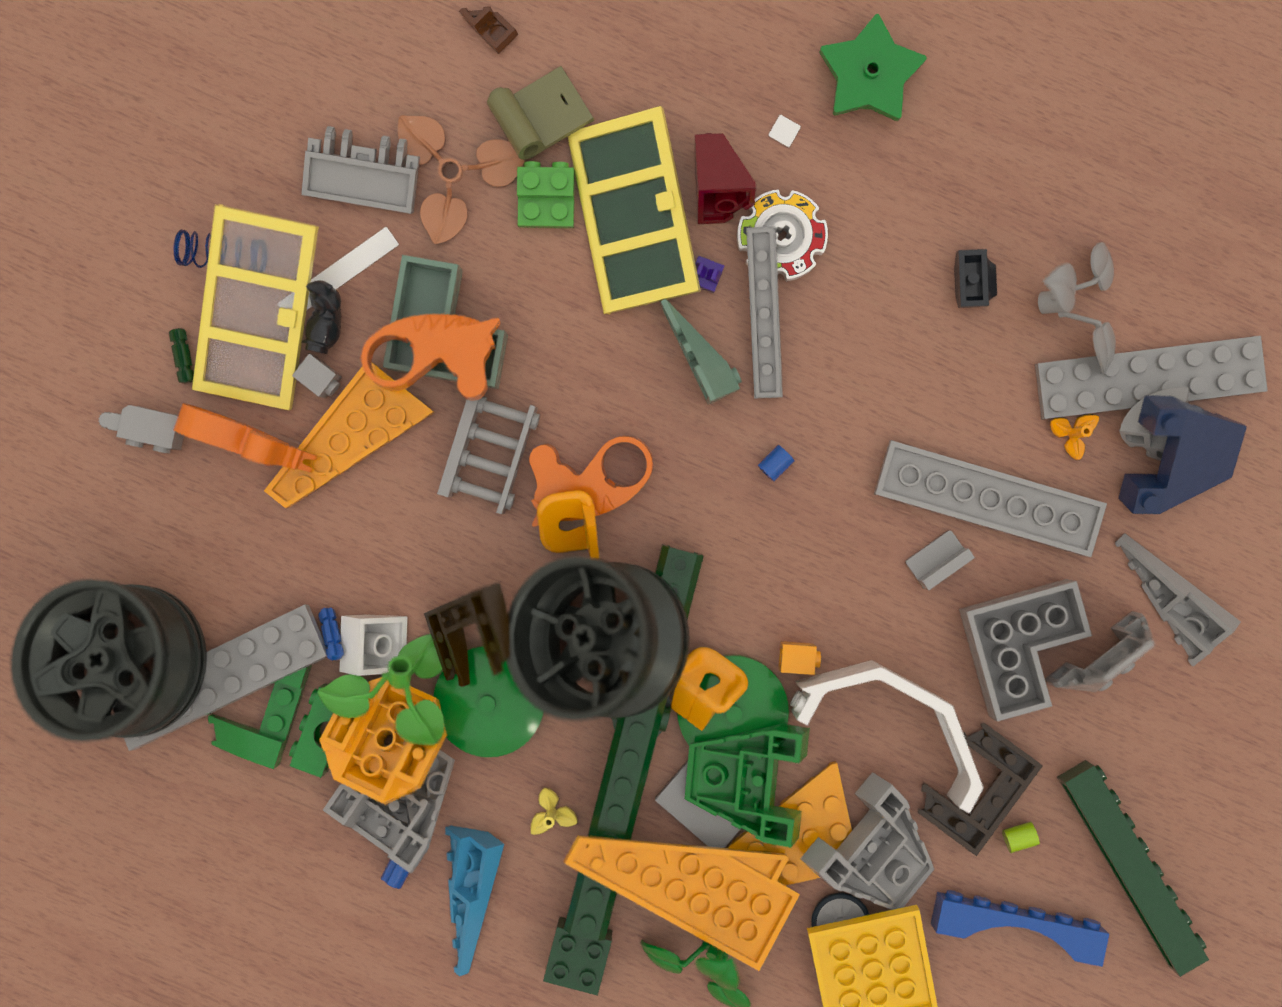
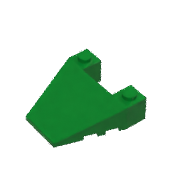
M778 724L690 743L684 799L714 816L718 815L732 823V826L748 831L763 843L792 848L799 839L802 811L774 806L779 760L799 764L802 762L808 752L810 728Z

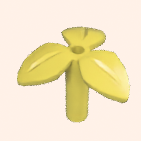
M549 788L541 790L538 799L539 804L547 811L536 813L533 817L530 827L532 835L546 832L554 826L555 820L563 827L574 826L578 823L576 814L569 807L555 808L559 798L553 790Z

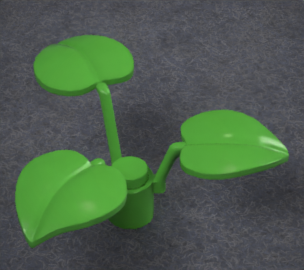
M431 634L421 636L406 644L400 650L398 656L390 660L388 672L382 674L381 680L370 693L368 681L362 676L352 674L336 678L330 684L318 690L321 701L331 712L344 718H356L368 712V699L374 698L384 683L388 681L394 688L404 689L409 709L402 710L396 718L395 726L401 738L414 744L434 745L443 736L444 718L440 708L430 700H422L414 706L409 684L414 673L419 678L428 679L437 676L442 671Z

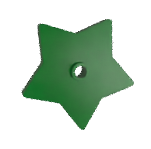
M879 14L874 15L855 40L824 45L820 48L819 54L836 79L833 115H840L859 109H871L894 121L901 119L904 84L924 64L927 57L895 44ZM867 68L873 69L876 73H870Z

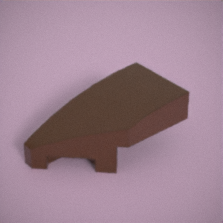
M490 6L483 7V10L468 11L467 8L459 10L461 16L498 54L518 36L516 29L498 12H493Z

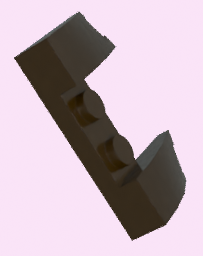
M500 582L479 588L424 613L447 681L454 679L455 674H457L459 686L463 687L470 684L468 650L463 628L476 623L493 676L502 673V664L504 660L510 659L511 652L508 612Z
M984 722L980 724L982 730L968 737L963 732L964 738L969 747L997 766L1001 771L972 811L967 814L925 782L921 787V792H926L924 809H918V813L976 857L1043 767L1042 764Z

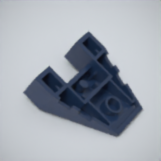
M1144 396L1138 422L1153 436H1167L1158 474H1124L1118 499L1133 514H1161L1232 478L1247 428L1245 424L1217 413H1211L1173 396Z

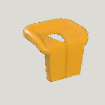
M575 490L554 493L544 497L537 507L538 527L542 545L553 553L588 549L590 558L599 559L595 510L590 495L584 491ZM564 518H578L584 521V525L569 531H563L559 528V522Z
M708 647L696 648L688 654L684 671L675 688L671 709L703 731L715 713L726 712L744 694L748 688V678L742 669L714 649ZM705 674H715L720 680L719 684L706 691L699 687Z

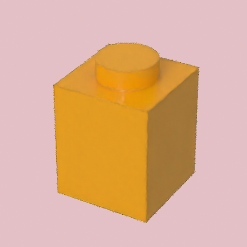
M780 641L778 669L781 673L815 675V668H820L821 652L817 651V647L814 644Z

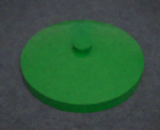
M484 646L468 649L470 684L463 687L459 686L457 674H455L454 679L447 681L442 671L434 689L433 697H436L440 703L447 733L446 738L457 748L471 755L479 757L507 755L516 751L531 739L540 725L544 712L532 705L520 692L511 676L507 660H504L502 664V673L493 676Z
M723 655L744 671L748 678V688L726 712L715 713L703 731L677 713L681 733L688 745L698 741L768 726L788 724V699L777 676L767 666L753 658L742 655ZM707 673L704 675L699 687L706 691L719 684L720 680L715 674Z

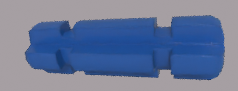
M323 608L318 615L320 623L323 624L321 629L324 644L328 647L326 649L327 658L329 660H339L344 655L342 644H339L342 641L338 623L334 620L337 619L336 613L333 608Z

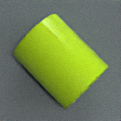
M1032 822L1002 830L1004 841L1010 853L1040 844L1037 831Z

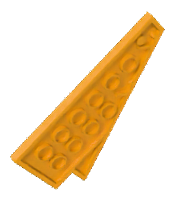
M578 835L563 861L568 866L760 971L800 895L777 881L789 859L783 853Z

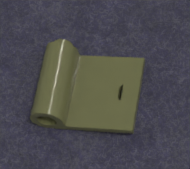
M562 66L515 94L509 88H496L490 93L487 100L489 109L521 160L536 156L594 121L593 116Z

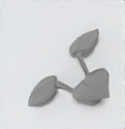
M1099 242L1094 246L1091 253L1093 279L1076 285L1077 278L1073 266L1069 263L1058 266L1043 281L1051 291L1040 292L1038 307L1042 314L1058 313L1059 318L1067 317L1093 324L1096 327L1093 332L1094 348L1101 373H1104L1110 366L1116 349V339L1111 324L1109 322L1102 324L1100 320L1070 313L1075 305V291L1097 283L1100 290L1105 291L1112 284L1114 278L1113 260L1105 243Z

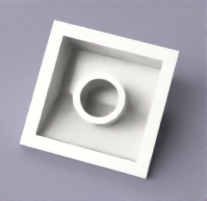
M341 616L342 642L340 644L343 646L344 655L340 659L339 672L357 676L388 672L390 660L397 657L400 650L407 644V616Z

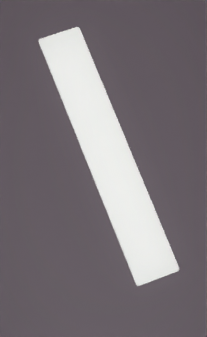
M385 227L311 279V282L318 280L326 281L333 288L337 289L399 244L389 229ZM295 292L278 303L279 306L292 309ZM308 297L307 310L312 307L310 297Z

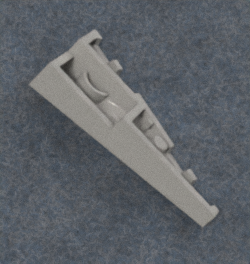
M1124 533L1115 542L1116 546H1120L1129 560L1128 565L1131 570L1135 569L1142 580L1141 586L1163 621L1168 622L1175 633V641L1185 649L1189 656L1188 661L1192 666H1195L1210 654L1241 623V621Z

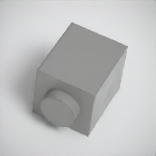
M308 354L292 375L318 397L322 398L331 397L340 387L339 380L342 378L341 375L312 354Z

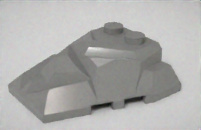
M439 750L421 788L387 805L341 784L323 811L342 825L354 829L389 854L388 858L409 873H413L429 849L455 759Z

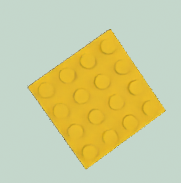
M917 905L807 928L823 1007H938L920 910Z

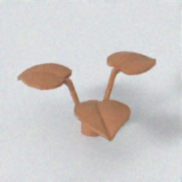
M401 115L399 117L398 138L407 140V155L420 156V165L428 163L433 155L440 163L438 168L439 175L446 181L447 195L444 196L440 193L431 194L424 199L420 208L422 224L434 244H440L455 237L467 221L468 210L465 202L458 198H451L452 183L459 182L463 177L464 171L482 169L481 174L485 182L495 187H503L516 179L517 167H522L526 161L518 157L510 142L499 139L488 140L477 148L476 157L480 164L461 165L455 159H443L436 151L444 146L445 133L442 126L436 120L426 116Z

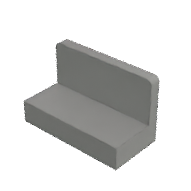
M948 530L909 557L905 563L923 589L930 590L975 557L969 548H963L954 533Z

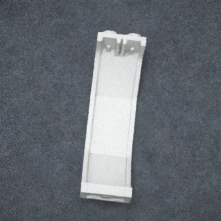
M873 660L795 681L802 691H797L790 703L793 707L791 711L798 721L808 725L822 697L827 692L872 680L884 681L932 707L958 769L957 777L947 796L960 809L968 813L971 812L983 790V786L954 708L947 701Z

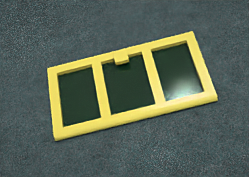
M659 106L584 127L567 136L603 313L611 314L659 302L664 299L668 300L701 292L664 108Z

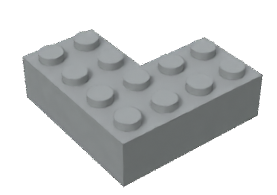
M1060 580L959 609L988 715L997 722L1052 706L1037 651L1092 636L1077 581Z

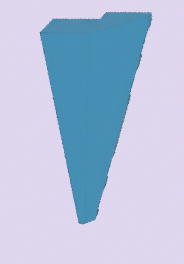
M448 826L445 828V835L450 836L451 851L447 852V860L452 861V878L448 880L451 922L456 923L457 936L452 940V945L458 951V965L454 967V972L460 977L468 974L470 971L504 843L487 831Z

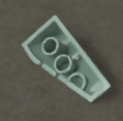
M666 299L662 300L660 303L662 310L708 405L737 392L740 389L738 384L742 382L735 367L731 369L725 359Z

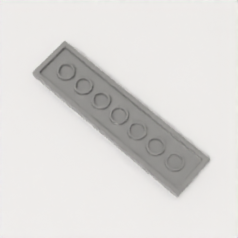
M1261 336L1114 354L1110 366L1104 373H1101L1097 356L1035 364L1041 420L1130 409L1142 400L1145 395L1169 388L1189 387V401L1268 391Z
M892 440L889 441L874 494L1086 557L1092 556L1107 503Z
M300 606L208 651L204 680L191 707L175 723L157 733L141 737L124 738L128 750H136L327 658V647L324 644V639L310 606ZM117 700L113 707L114 714L119 713L129 706Z

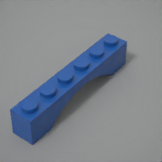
M947 890L946 893L937 892L931 926L936 933L963 939L976 932L995 927L1026 928L1054 940L1074 961L1103 967L1109 933L1101 926L1099 921L1094 919L1074 920L1072 916L1057 912L1056 916L1049 915L1044 910L1036 907H1029L1028 910L1018 908V905L1006 901H1002L1001 905L991 903L990 899L982 896H974V899L963 897V894L952 890Z

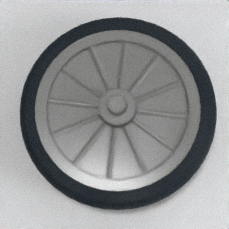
M833 893L818 902L812 913L811 926L815 927L869 915V912L864 903L857 897L848 893Z

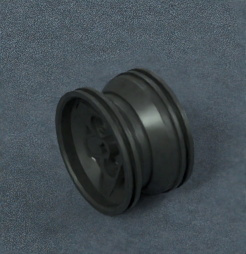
M576 556L557 559L539 568L524 582L514 597L508 612L511 657L507 659V664L511 676L520 692L532 705L555 718L563 720H590L600 717H630L645 713L660 704L672 692L680 680L687 662L689 627L681 601L663 578L653 571L638 565L606 562L604 560ZM615 587L626 593L629 599L616 603ZM584 591L581 608L570 606V603ZM619 615L620 625L617 627L616 619ZM575 622L576 628L573 631L572 627ZM560 638L567 642L562 654L560 651ZM599 663L602 665L601 674L598 671ZM626 671L631 672V674H630V676H629L628 679H627ZM584 677L592 681L593 693L579 686L577 682Z
M86 579L69 582L53 589L29 610L14 640L11 655V674L17 698L27 715L39 727L56 737L79 742L104 740L113 737H141L157 733L169 727L191 707L204 680L207 651L204 635L196 617L180 599L171 593L151 586L123 585L112 581ZM131 612L137 616L145 626L135 628V625L128 620L129 613ZM118 626L119 633H118V635H117V637H116V636H115V629H116V627ZM154 657V668L151 676L150 671L143 665ZM85 667H86V669L88 670L86 676H85V674H84V669H85ZM131 673H133L134 675V681L132 684L130 683ZM82 690L81 698L79 697L77 691ZM117 700L129 706L125 710L111 715Z

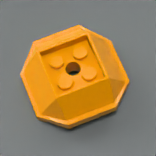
M381 678L368 682L370 685L369 693L372 692ZM388 681L384 683L374 698L368 699L369 710L367 713L356 718H344L333 713L319 739L326 754L333 779L385 805L421 788L447 736L444 724L443 736L434 745L414 744L401 738L396 730V718L402 710L409 709L404 689L394 688ZM410 686L414 706L422 700H430L441 710L439 700L436 697ZM393 734L392 743L385 747V738Z

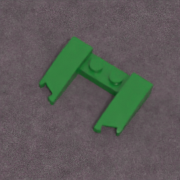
M312 665L275 682L260 730L210 714L208 716V723H214L216 740L211 741L212 745L271 769L278 767Z

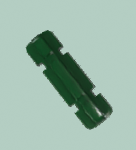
M182 328L172 329L169 331L170 342L174 344L171 348L175 368L179 370L176 372L178 382H193L194 371L190 369L192 361L189 345L185 343L187 340L186 331Z

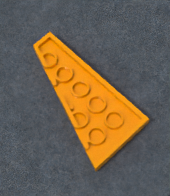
M372 362V369L376 377L385 381H395ZM361 367L298 447V449L317 456L316 460H303V464L311 467L312 472L282 467L265 488L264 492L284 508H289L435 412L407 389L389 391L377 386L366 375L363 367Z

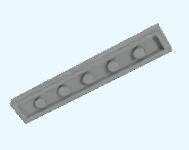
M776 226L746 228L754 398L783 397Z

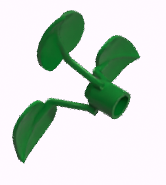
M641 940L640 944L645 954L655 965L665 971L680 974L683 970L682 967L688 966L700 953L707 950L706 956L708 958H697L695 965L702 974L713 979L714 982H708L707 984L710 994L722 1004L730 1007H751L748 997L737 989L739 977L733 958L727 959L728 954L703 941L702 945L686 960H680L673 952L650 945Z

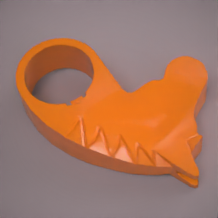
M425 314L397 320L381 328L366 341L361 354L362 367L366 375L377 386L389 391H400L412 386L438 364L445 363L451 373L458 377L457 386L463 397L469 401L479 400L487 392L486 361L491 351L496 348L492 335L501 325L500 319L494 318L480 322L459 315ZM391 340H399L405 343L410 342V346L413 348L414 362L409 373L395 381H385L376 377L372 369V357L375 350L381 344Z
M182 403L173 431L184 436L238 453L243 458L265 465H279L311 473L312 468L303 464V460H316L317 458L314 454L289 445L247 424L186 403Z
M619 436L605 443L583 473L578 474L572 467L560 462L559 453L554 446L550 444L537 446L532 450L529 457V462L537 482L534 499L531 502L537 510L540 501L550 494L581 490L592 498L595 516L612 511L628 502L648 481L654 465L652 453L649 447L640 439L633 436ZM616 443H632L639 447L645 455L647 462L645 475L639 482L633 485L625 486L618 484L615 486V482L610 478H606L604 457L609 448ZM537 514L532 523L533 527L538 526ZM564 518V519H562L561 521H574V520H581V519H578V518Z

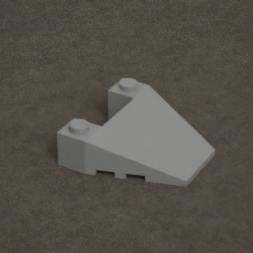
M872 772L855 793L870 809L837 850L818 837L800 859L834 889L843 890L855 897L865 898L877 905L894 910L903 908L933 872L934 867L924 842L919 838L918 826L908 810L910 809L908 801L892 784Z

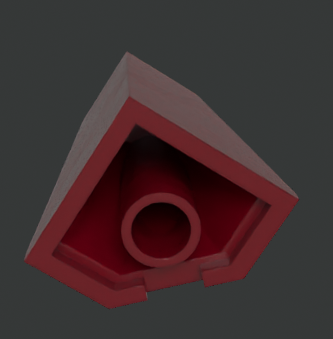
M723 133L695 134L697 223H726L734 218L733 213L741 208L747 210L755 205L756 182Z

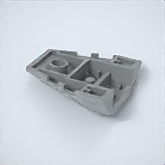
M1132 611L1112 626L1111 630L1120 642L1087 668L1082 669L1066 662L1045 678V681L1056 688L1088 692L1106 690L1112 685V680L1116 676L1132 670L1135 667V662L1155 645L1145 616L1142 613Z

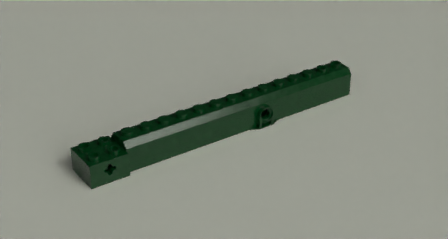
M662 544L655 573L663 578L675 591L688 619L704 555L671 548L669 545ZM669 695L660 704L645 713L630 717L612 718L614 733L587 836L631 840L656 740L662 731H666L671 712ZM579 871L566 918L559 916L543 982L598 996L612 942L613 930L608 929L617 892Z

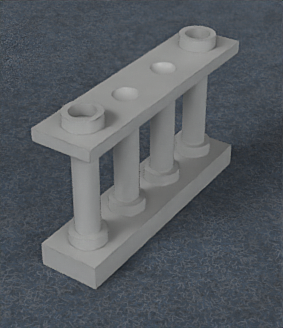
M484 396L475 401L466 400L437 494L452 497L453 493L457 494L459 491L499 504L496 513L505 514L506 509L511 510L515 499V494L511 492L531 429L536 430L539 423L540 414L536 413L538 408L530 405L528 413L487 401V397ZM485 411L523 423L524 426L520 439H514L480 428L479 424L475 423L478 413ZM477 438L515 450L511 467L470 454V451L467 450L470 439L474 440ZM470 465L507 477L503 493L462 481V478L458 477L461 467Z

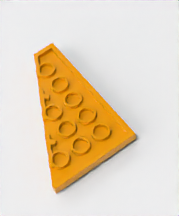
M836 761L830 762L815 777L812 776L806 781L805 785L800 789H796L780 802L778 807L802 811L799 839L792 848L763 843L746 830L726 848L785 854L789 859L777 880L785 886L820 878L800 858L818 837L837 850L852 832Z

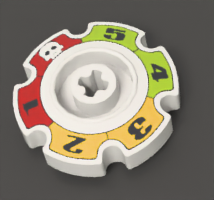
M772 190L758 196L755 199V205L749 208L752 215L749 217L742 216L737 229L739 251L748 252L746 228L776 226L778 274H782L785 281H792L806 275L816 265L813 255H822L828 240L826 221L818 220L815 216L819 207L806 195L793 190L788 197H782L779 190ZM782 231L787 232L786 238L782 241L777 239L778 233Z

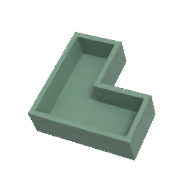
M402 255L390 323L407 317L425 314L455 315L463 273L462 268L458 264ZM497 329L492 335L496 348L491 351L485 367L488 388L499 389L508 334L504 330ZM399 340L387 341L383 368L409 373L414 362L411 343ZM445 363L438 364L424 375L425 377L453 382L458 380V377L451 373Z

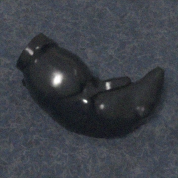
M318 280L310 282L306 286L310 292L309 297L314 311L306 323V339L302 340L301 343L306 344V350L328 354V349L333 347L340 337L341 297L331 284Z

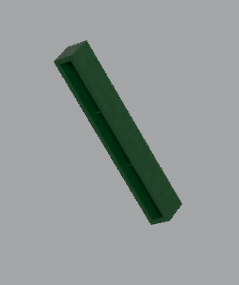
M1085 760L1057 776L1168 966L1181 977L1207 962L1209 958L1204 952V949L1207 948L1206 944L1198 933L1194 934L1191 930L1190 925L1193 923L1183 909H1179L1175 903L1178 900L1177 895L1169 885L1165 886L1161 877L1164 876V873L1155 861L1151 862L1147 853L1150 850L1141 837H1136L1132 830L1135 828L1134 822L1127 813L1123 814L1118 805L1121 804V801L1113 789L1109 790L1104 782L1107 780V777L1100 766H1094Z

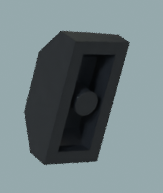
M987 249L958 250L954 265L955 297L958 308L989 306V300L997 295L996 265L987 258Z

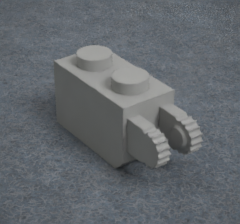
M132 405L123 408L121 414L104 412L99 415V425L106 429L117 431L116 437L126 439V445L143 448L144 443L154 445V451L170 454L171 449L181 450L184 435L173 431L178 415Z

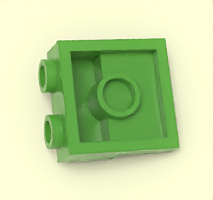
M535 161L524 162V167H517L518 227L574 228V168H569V164L566 162H553L552 167H541V163Z

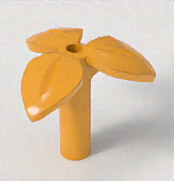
M1092 414L1082 415L1076 419L1073 428H1071L1066 418L1058 417L1051 420L1050 427L1055 436H1069L1064 447L1073 459H1082L1085 453V444L1080 438L1091 436L1099 422V416Z

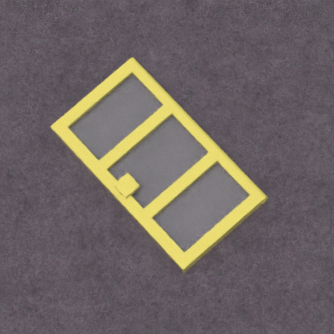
M221 204L215 205L192 390L284 410L292 409L296 379L292 375L299 365L309 291L306 286L311 282L319 226L226 207Z

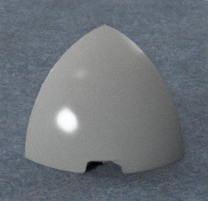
M1189 387L1169 388L1150 394L1173 396L1189 403ZM1143 398L1125 416L1120 427V435L1131 448L1135 446L1143 447L1146 449L1148 457L1161 461L1167 436H1153L1138 422Z

